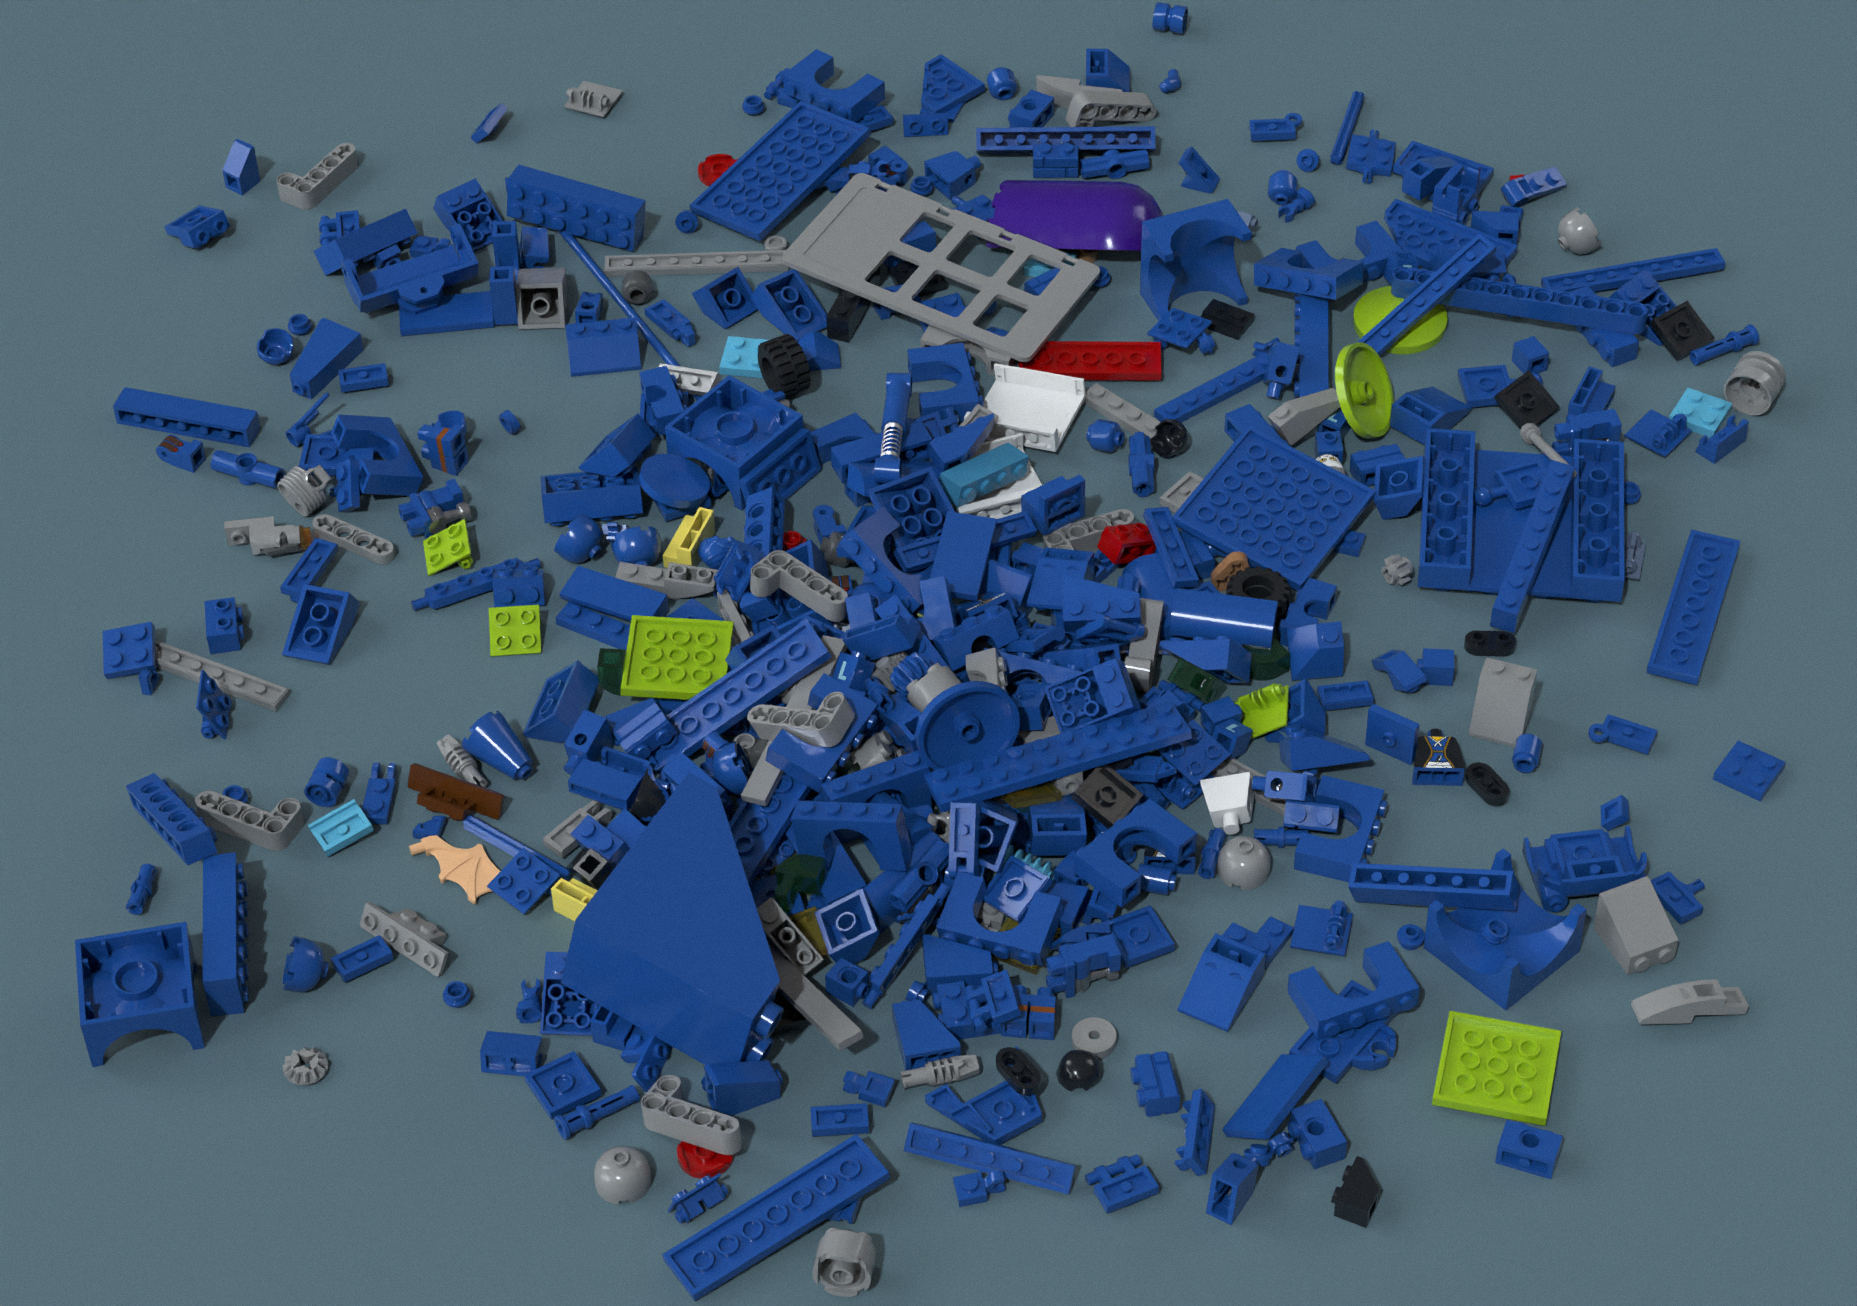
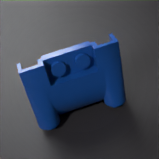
M1625 826L1624 837L1610 838L1608 832H1604L1603 829L1550 835V838L1544 840V846L1530 847L1528 837L1524 838L1522 853L1542 907L1549 912L1562 911L1568 904V897L1599 894L1646 877L1647 855L1646 852H1642L1640 860H1638L1632 843L1630 826Z

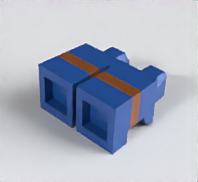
M437 421L434 426L424 424L419 429L418 438L426 441L422 446V457L430 459L432 468L457 476L469 462L463 427L454 425L451 429L442 427L441 422Z
M1013 985L1022 1016L1001 1023V1036L1026 1038L1028 1015H1030L1029 1038L1054 1040L1056 997L1053 996L1052 989L1040 987L1037 989V995H1028L1024 986Z

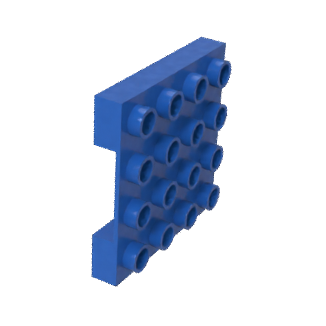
M1426 428L1417 587H1428L1438 591H1449L1452 589L1481 591L1489 595H1498L1533 505L1515 510L1507 496L1504 495L1493 498L1488 505L1480 506L1474 502L1473 492L1480 486H1486L1489 489L1499 487L1494 478L1495 470L1540 459L1546 469H1548L1551 460L1545 454L1475 450L1476 431ZM1574 438L1572 456L1561 457L1570 465L1575 466L1577 475L1573 478L1570 492L1529 595L1541 599L1552 597L1584 599L1593 603L1602 601L1621 602L1625 581L1624 442Z

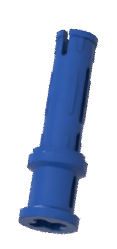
M1749 324L1743 330L1729 332L1724 339L1690 351V360L1694 365H1698L1729 351H1741L1742 347L1758 344L1760 339L1759 333L1752 324Z
M630 1085L587 1107L579 1105L571 1113L564 1116H555L556 1128L561 1137L566 1140L570 1138V1134L583 1128L586 1130L591 1128L594 1121L635 1102H639V1094L636 1088Z

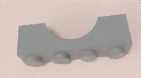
M932 325L927 327L920 339V348L964 343L965 351L970 352L971 357L983 362L987 374L995 376V363L1016 367L1019 362Z
M996 648L965 655L966 671L970 681L990 682L1000 686L1007 692L1006 686H1008L1005 675L1007 667L1004 657L998 656Z

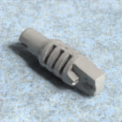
M450 734L440 739L437 745L444 760L457 777L476 785L480 784L481 787L486 788L488 782L477 770V762L463 749L462 745Z
M976 1055L952 1056L933 1062L928 1061L924 1064V1067L900 1071L901 1082H903L902 1086L903 1089L923 1084L934 1087L944 1083H952L953 1081L957 1082L979 1074V1064Z

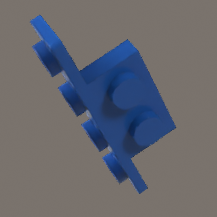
M635 1026L620 1057L626 1063L637 1062L632 1072V1077L644 1092H648L656 1082L672 1050V1046L658 1039L655 1035H651Z

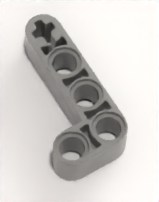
M1082 90L1073 96L1065 120L1069 127H1093L1095 120L1147 122L1155 117L1157 110L1146 93Z
M351 143L339 144L303 177L293 173L279 175L277 177V186L280 200L303 210H310L316 207L358 168L355 146Z
M1119 509L1067 524L1043 536V549L1047 547L1097 551L1099 550L1097 545L1105 527L1119 524H1134V515L1127 509Z
M773 551L751 568L750 591L754 596L767 597L778 588H781L830 621L839 622L846 618L845 598L848 597L847 592L787 552Z
M1140 598L1142 624L1145 627V632L1140 639L1130 644L1129 655L1125 658V665L1134 690L1147 693L1152 686L1165 601Z
M838 691L827 695L818 710L760 704L748 712L747 719L757 735L764 740L773 741L779 732L784 729L807 744L832 747L843 738L854 719L855 712L843 693Z
M214 791L201 792L195 798L198 817H202L208 827L211 826L213 829L272 851H281L288 847L304 826L301 804L295 798L281 800L271 813Z
M675 1075L660 1077L641 1099L644 1126L651 1131L723 1155H733L742 1148L739 1121L732 1116L684 1101L681 1080Z

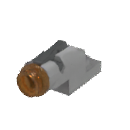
M274 516L224 522L228 546L251 544L253 555L266 554L271 556L301 552L306 550V547H309L312 543L310 527H304L303 525L276 526Z

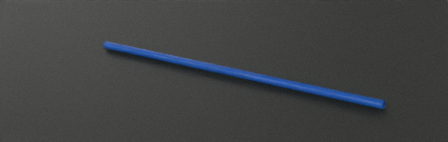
M558 231L627 317H636L637 329L667 365L680 366L574 236ZM691 394L696 399V401L702 397L700 395Z

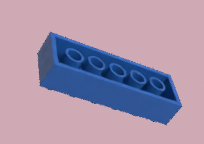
M518 165L508 178L507 216L632 252L643 239L646 200L523 165Z
M236 852L210 855L203 859V986L211 1017L244 1013V1002L249 1001L248 985H244L245 980H249L248 964H244L245 959H249L247 942L244 943L245 938L249 937L247 921L244 922L245 917H248L247 901H244V897L248 896L247 880L242 881L244 879L243 863H238Z

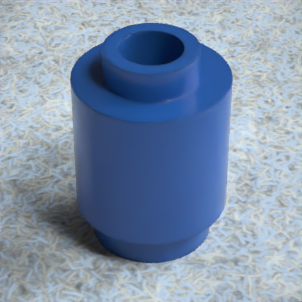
M1522 734L1517 738L1512 757L1516 770L1522 773H1530L1538 766L1542 749L1540 738L1533 734Z

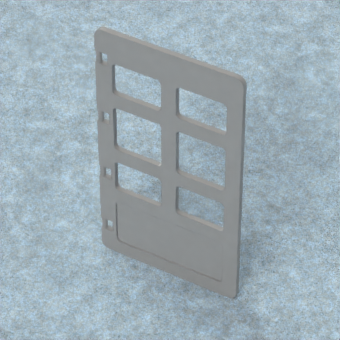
M865 173L854 175L782 255V263L787 267L1020 362H1028L1036 355L1100 275V268L1095 264L1082 259H1076L1067 255V253L1022 235L1013 234L1004 230V228L959 210L950 209L941 203L901 187L887 184ZM878 187H882V188H884V189H887V192L882 191V190L877 189V188H878ZM939 212H945L949 214V216L947 217L945 215L940 214ZM924 216L953 226L932 252H925L901 242ZM969 235L978 236L1014 251L992 277L982 275L948 261L950 256ZM1003 235V236L1008 237V238H1010V239H1012V240H1011V241L1005 240V239L1001 238V236ZM890 255L919 266L897 292H891L866 282ZM1029 259H1036L1060 269L1059 273L1038 296L1008 285ZM1066 260V261L1071 262V263H1073V264H1075V265H1074V266H1071V265H1068V264L1063 263V262ZM935 274L943 275L980 290L958 317H952L913 301ZM996 299H1002L1027 309L1010 332L1003 337L975 326V323Z

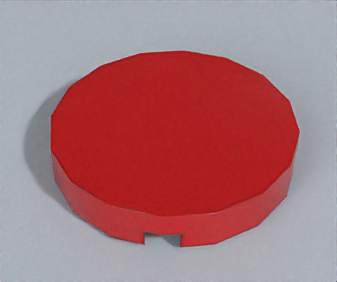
M714 154L706 157L703 163L701 161L698 165L700 181L706 186L712 185L738 159H732V156L728 154Z
M681 1141L677 1147L679 1166L685 1173L695 1178L702 1179L707 1175H710L712 1178L719 1173L723 1174L732 1165L734 1154L723 1155Z

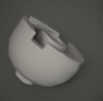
M1574 208L1562 217L1558 226L1560 237L1557 238L1562 249H1568L1577 255L1590 253L1601 246V240L1597 242L1595 237L1599 235L1595 225L1585 212L1581 215L1578 213L1580 208Z
M1240 836L1229 840L1221 848L1218 855L1217 873L1219 878L1227 886L1232 887V884L1241 886V890L1258 888L1267 881L1270 873L1271 859L1269 852L1259 840L1253 837Z
M630 1146L612 1147L605 1151L595 1164L593 1177L595 1188L605 1201L612 1204H620L619 1201L629 1200V1203H633L644 1197L650 1189L651 1170L647 1158L635 1148Z

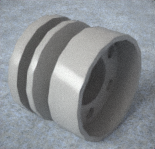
M1751 351L1744 354L1724 384L1723 393L1726 401L1733 403L1732 408L1742 414L1753 416L1765 413L1785 383L1786 373L1784 367L1775 357L1765 352Z

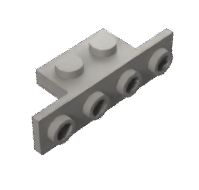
M366 902L360 921L361 928L375 937L380 935L387 945L438 977L443 974L449 953L438 945L444 944L446 937L444 932L437 929L435 924L426 922L417 916V913L412 910L403 909L402 911L388 914L371 902Z

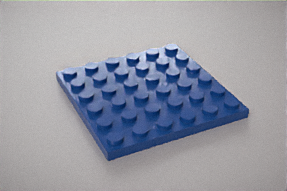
M1248 425L1172 516L1171 520L1180 529L1227 554L1238 551L1245 553L1248 557L1249 565L1254 568L1261 566L1262 569L1271 568L1273 572L1281 573V577L1287 579V584L1298 591L1304 587L1307 579L1313 576L1374 499L1376 491Z

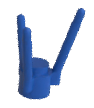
M325 393L285 432L287 439L293 446L298 447L300 444L304 446L306 434H311L307 424L319 414L317 409L329 397V393ZM332 430L321 433L320 435H331Z

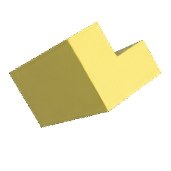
M699 507L694 516L685 515L663 554L664 567L668 568L669 562L690 566L698 565L700 561L698 555L700 542L705 538L713 537L715 534L714 510Z
M560 878L551 888L554 911L575 921L598 890L574 878L569 882Z

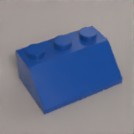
M636 317L565 325L571 377L641 370Z
M637 413L605 436L578 467L581 471L615 477L620 472L624 475L644 456L643 453L651 448L652 444L650 442L656 434Z
M578 660L547 678L523 731V735L527 738L556 743L566 741L583 710L590 711L589 705L598 692L596 688L600 678Z

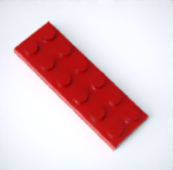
M1046 341L1030 361H1019V367L1083 378L1084 380L1161 381V342Z

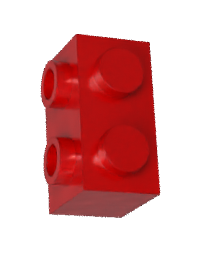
M1138 522L1135 524H1119L1105 527L1097 548L1113 564L1130 563L1144 555L1154 554L1156 546L1148 526Z

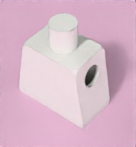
M1250 772L1200 780L1214 827H1223L1226 834L1233 835L1239 832V824L1251 821L1255 792L1252 791Z

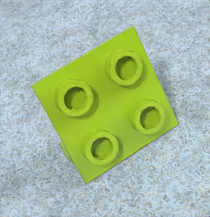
M465 519L423 540L428 576L456 562L463 569L471 567L473 559L470 556L469 533Z
M539 605L488 608L491 657L541 653V616Z
M1273 683L1270 686L1258 689V692L1252 691L1251 695L1240 696L1235 701V705L1238 704L1243 711L1242 724L1253 730L1250 739L1287 725L1288 685L1283 687L1282 684Z

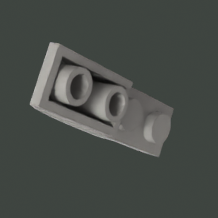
M1037 75L1036 91L1054 97V105L1064 109H1069L1073 96L1082 90L1123 91V89L1080 85V79Z
M620 562L615 578L667 594L668 599H680L714 591L716 584L714 576L718 570L669 562L667 569Z
M1717 979L1672 985L1645 994L1631 1002V1006L1640 1024L1692 1023L1695 1015L1746 1014L1749 1008L1739 987H1721Z

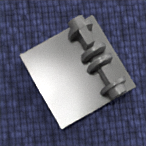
M583 81L578 88L572 87L567 89L566 96L569 97V100L564 107L604 117L623 93V90Z

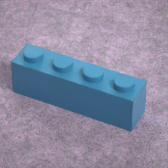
M1008 442L940 473L939 482L950 503L958 508L1025 477L1029 456Z

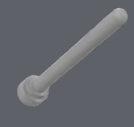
M1527 423L1522 426L1520 437L1527 444H1535L1550 460L1570 465L1541 437V430L1534 423ZM1574 470L1573 478H1575L1577 475L1576 470Z

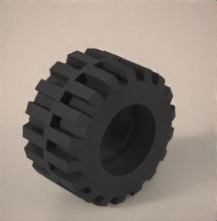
M784 334L758 345V364L762 377L769 389H772L775 393L782 391L786 398L809 388V365L801 346L792 335Z
M1256 566V568L1247 567L1245 571L1239 570L1236 572V575L1230 577V581L1227 583L1226 595L1278 601L1275 626L1279 627L1280 621L1286 619L1289 607L1290 586L1287 584V579L1281 577V573L1273 572L1271 568L1262 569L1261 566Z

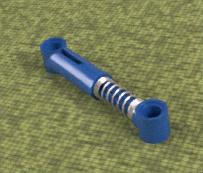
M887 373L886 398L881 427L883 439L880 458L875 459V483H888L901 478L902 465L899 456L902 436L906 431L909 398L912 396V373Z

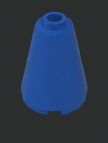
M496 711L495 715L492 712H488L470 727L469 731L472 734L468 739L464 737L462 741V747L467 753L513 780H524L532 773V759L501 712Z

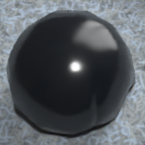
M1165 419L1155 426L1156 434L1151 438V444L1159 456L1171 457L1185 449L1188 434L1186 427L1177 419Z
M1077 1049L1069 1051L1063 1056L1056 1076L1058 1082L1069 1091L1078 1087L1087 1091L1099 1082L1102 1067L1100 1060L1095 1054L1090 1051Z

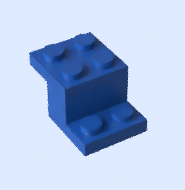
M1080 474L1068 480L1060 476L1021 495V512H1028L1035 527L1044 536L1084 517L1085 479Z

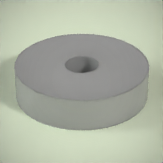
M1097 1017L1083 1019L1072 1030V1047L1074 1050L1090 1051L1098 1059L1105 1058L1116 1047V1030L1105 1019Z

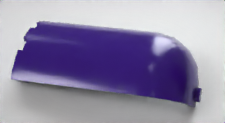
M1005 180L999 185L1001 192L995 193L992 202V208H995L994 217L989 218L988 222L1004 228L1008 232L1022 235L1054 249L1141 251L1142 221L1161 217L1162 211L1151 194L1138 185L1125 182ZM1003 235L1001 236V238H1003V239H1005V240H1008V241H1011V240H1012V239H1010V238H1008V237H1005V236H1003ZM987 240L986 247L1005 248Z

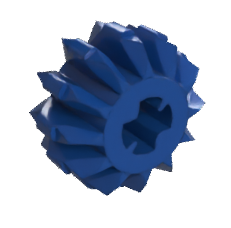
M915 652L910 656H906L904 660L899 661V664L893 668V672L890 675V682L894 685L893 687L903 696H908L909 692L906 690V687L912 681L920 680L927 674V670L932 666L930 660L921 653L917 654Z

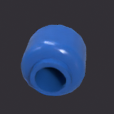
M998 67L988 74L987 84L993 98L1008 100L1016 93L1017 83L1012 70Z
M1288 170L1277 171L1269 178L1268 197L1279 205L1292 202L1297 196L1298 180Z
M1098 419L1088 427L1086 438L1092 449L1112 453L1118 446L1123 444L1124 432L1121 431L1119 423Z

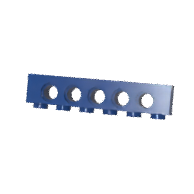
M773 487L747 496L744 543L758 548L759 561L773 551H783L785 501ZM749 582L739 602L742 613L747 615L753 623L779 614L781 588H778L767 597H757L751 593Z
M153 773L126 785L133 808L187 866L217 853L214 844L217 841V837L211 826L207 827L202 817L198 818L192 807L188 808L184 798L179 799L174 788L170 789L165 779L161 780Z

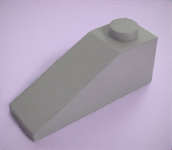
M1330 388L1286 401L1267 417L1275 428L1276 433L1292 446L1340 407L1337 392L1335 389Z

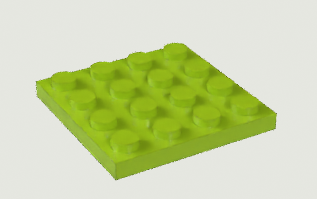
M632 615L621 682V696L690 700L728 673L729 665L725 659L731 651L733 621Z
M1449 1011L1432 1105L1546 1126L1561 1031Z

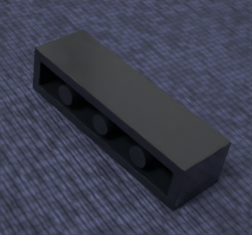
M880 266L866 282L880 287ZM841 289L826 316L827 337L849 343L872 301Z

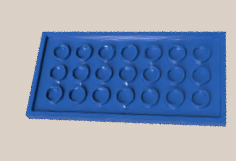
M800 101L689 205L690 210H693L694 214L761 241L871 136L870 128Z

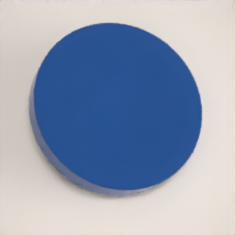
M653 455L643 462L639 473V482L643 490L654 500L671 507L691 508L698 506L704 502L710 489V480L706 472L693 461L678 455Z

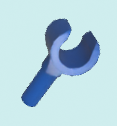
M1276 337L1265 344L1255 342L1253 347L1256 349L1252 355L1258 356L1264 352L1268 353L1270 347L1275 342H1280L1279 338Z

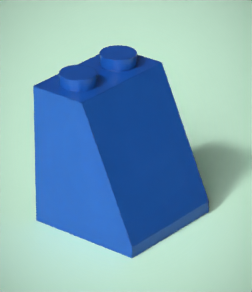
M969 801V803H980L978 864L995 872H1000L1018 824L1017 812L995 801Z

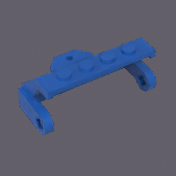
M458 223L449 227L454 246L451 244L446 248L359 276L351 258L341 261V268L345 277L344 283L352 301L358 306L360 313H367L398 303L400 309L416 315L437 308L443 296L444 287L472 279L473 276L478 275L479 263L462 226Z

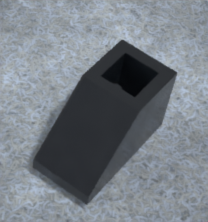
M583 848L566 867L573 875L596 890H599L614 870L606 859L591 848Z
M1357 1156L1352 1166L1347 1165L1342 1177L1344 1183L1342 1187H1336L1331 1203L1335 1204V1217L1367 1228L1377 1208L1379 1188L1363 1158Z

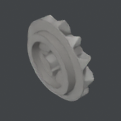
M304 1046L302 1050L296 1051L293 1049L292 1055L285 1056V1063L282 1066L285 1077L294 1084H313L326 1074L328 1060L325 1053L319 1052L316 1046L312 1049ZM305 1061V1063H310L311 1069L305 1067L304 1065L301 1066L300 1062Z

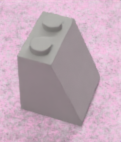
M566 267L519 269L515 284L518 329L565 328L567 305Z
M1486 657L1479 678L1468 736L1515 747L1517 738L1525 733L1532 712L1538 669Z
M1648 876L1599 893L1593 929L1627 975L1645 971L1651 966L1667 963L1675 958L1678 938Z

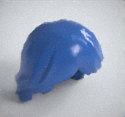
M718 536L705 538L700 542L698 555L707 567L718 570L735 539L731 536L728 538H719Z

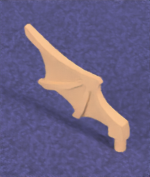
M437 835L422 838L421 842L409 846L412 856L425 852L427 857L434 855L440 865V882L443 884L447 880L458 883L467 893L468 900L476 905L477 897L493 892L487 888V885L499 874L500 870L487 857L483 845L477 844L469 849L456 848L446 843Z

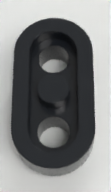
M1471 631L1465 636L1464 642L1465 650L1474 656L1507 657L1514 653L1516 647L1514 635L1505 631Z
M1476 762L1468 766L1466 782L1487 804L1499 806L1506 803L1509 787L1489 765Z
M1006 1047L997 1053L996 1069L1017 1093L1032 1095L1039 1090L1041 1082L1040 1073L1020 1050Z

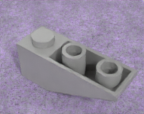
M772 897L757 908L767 941L804 976L824 961L823 957Z

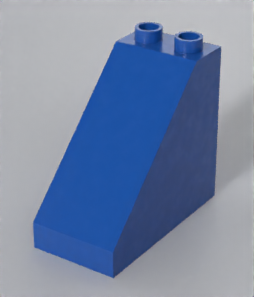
M688 772L576 918L561 983L651 1035H655L658 1039L704 1065L764 1061L774 1043V1039L769 1036L776 1028L784 1008L773 1003L780 978L718 789Z

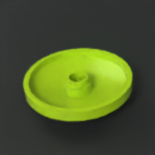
M1391 286L1377 288L1365 294L1359 299L1354 308L1353 326L1357 335L1360 338L1365 336L1405 299L1392 295ZM1437 304L1385 352L1392 354H1414L1435 346L1446 333L1448 317L1445 307L1442 304Z
M1357 342L1346 345L1340 351L1335 367V385L1341 410L1348 424L1359 436L1366 439L1383 436L1390 428L1391 407L1394 403L1392 386L1386 367L1377 352L1368 344Z

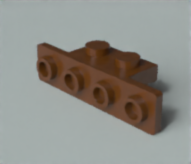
M417 763L410 765L407 786L412 790L421 792L418 794L416 804L426 807L431 812H441L449 815L453 820H464L468 815H472L475 812L496 820L501 818L504 802L503 794Z

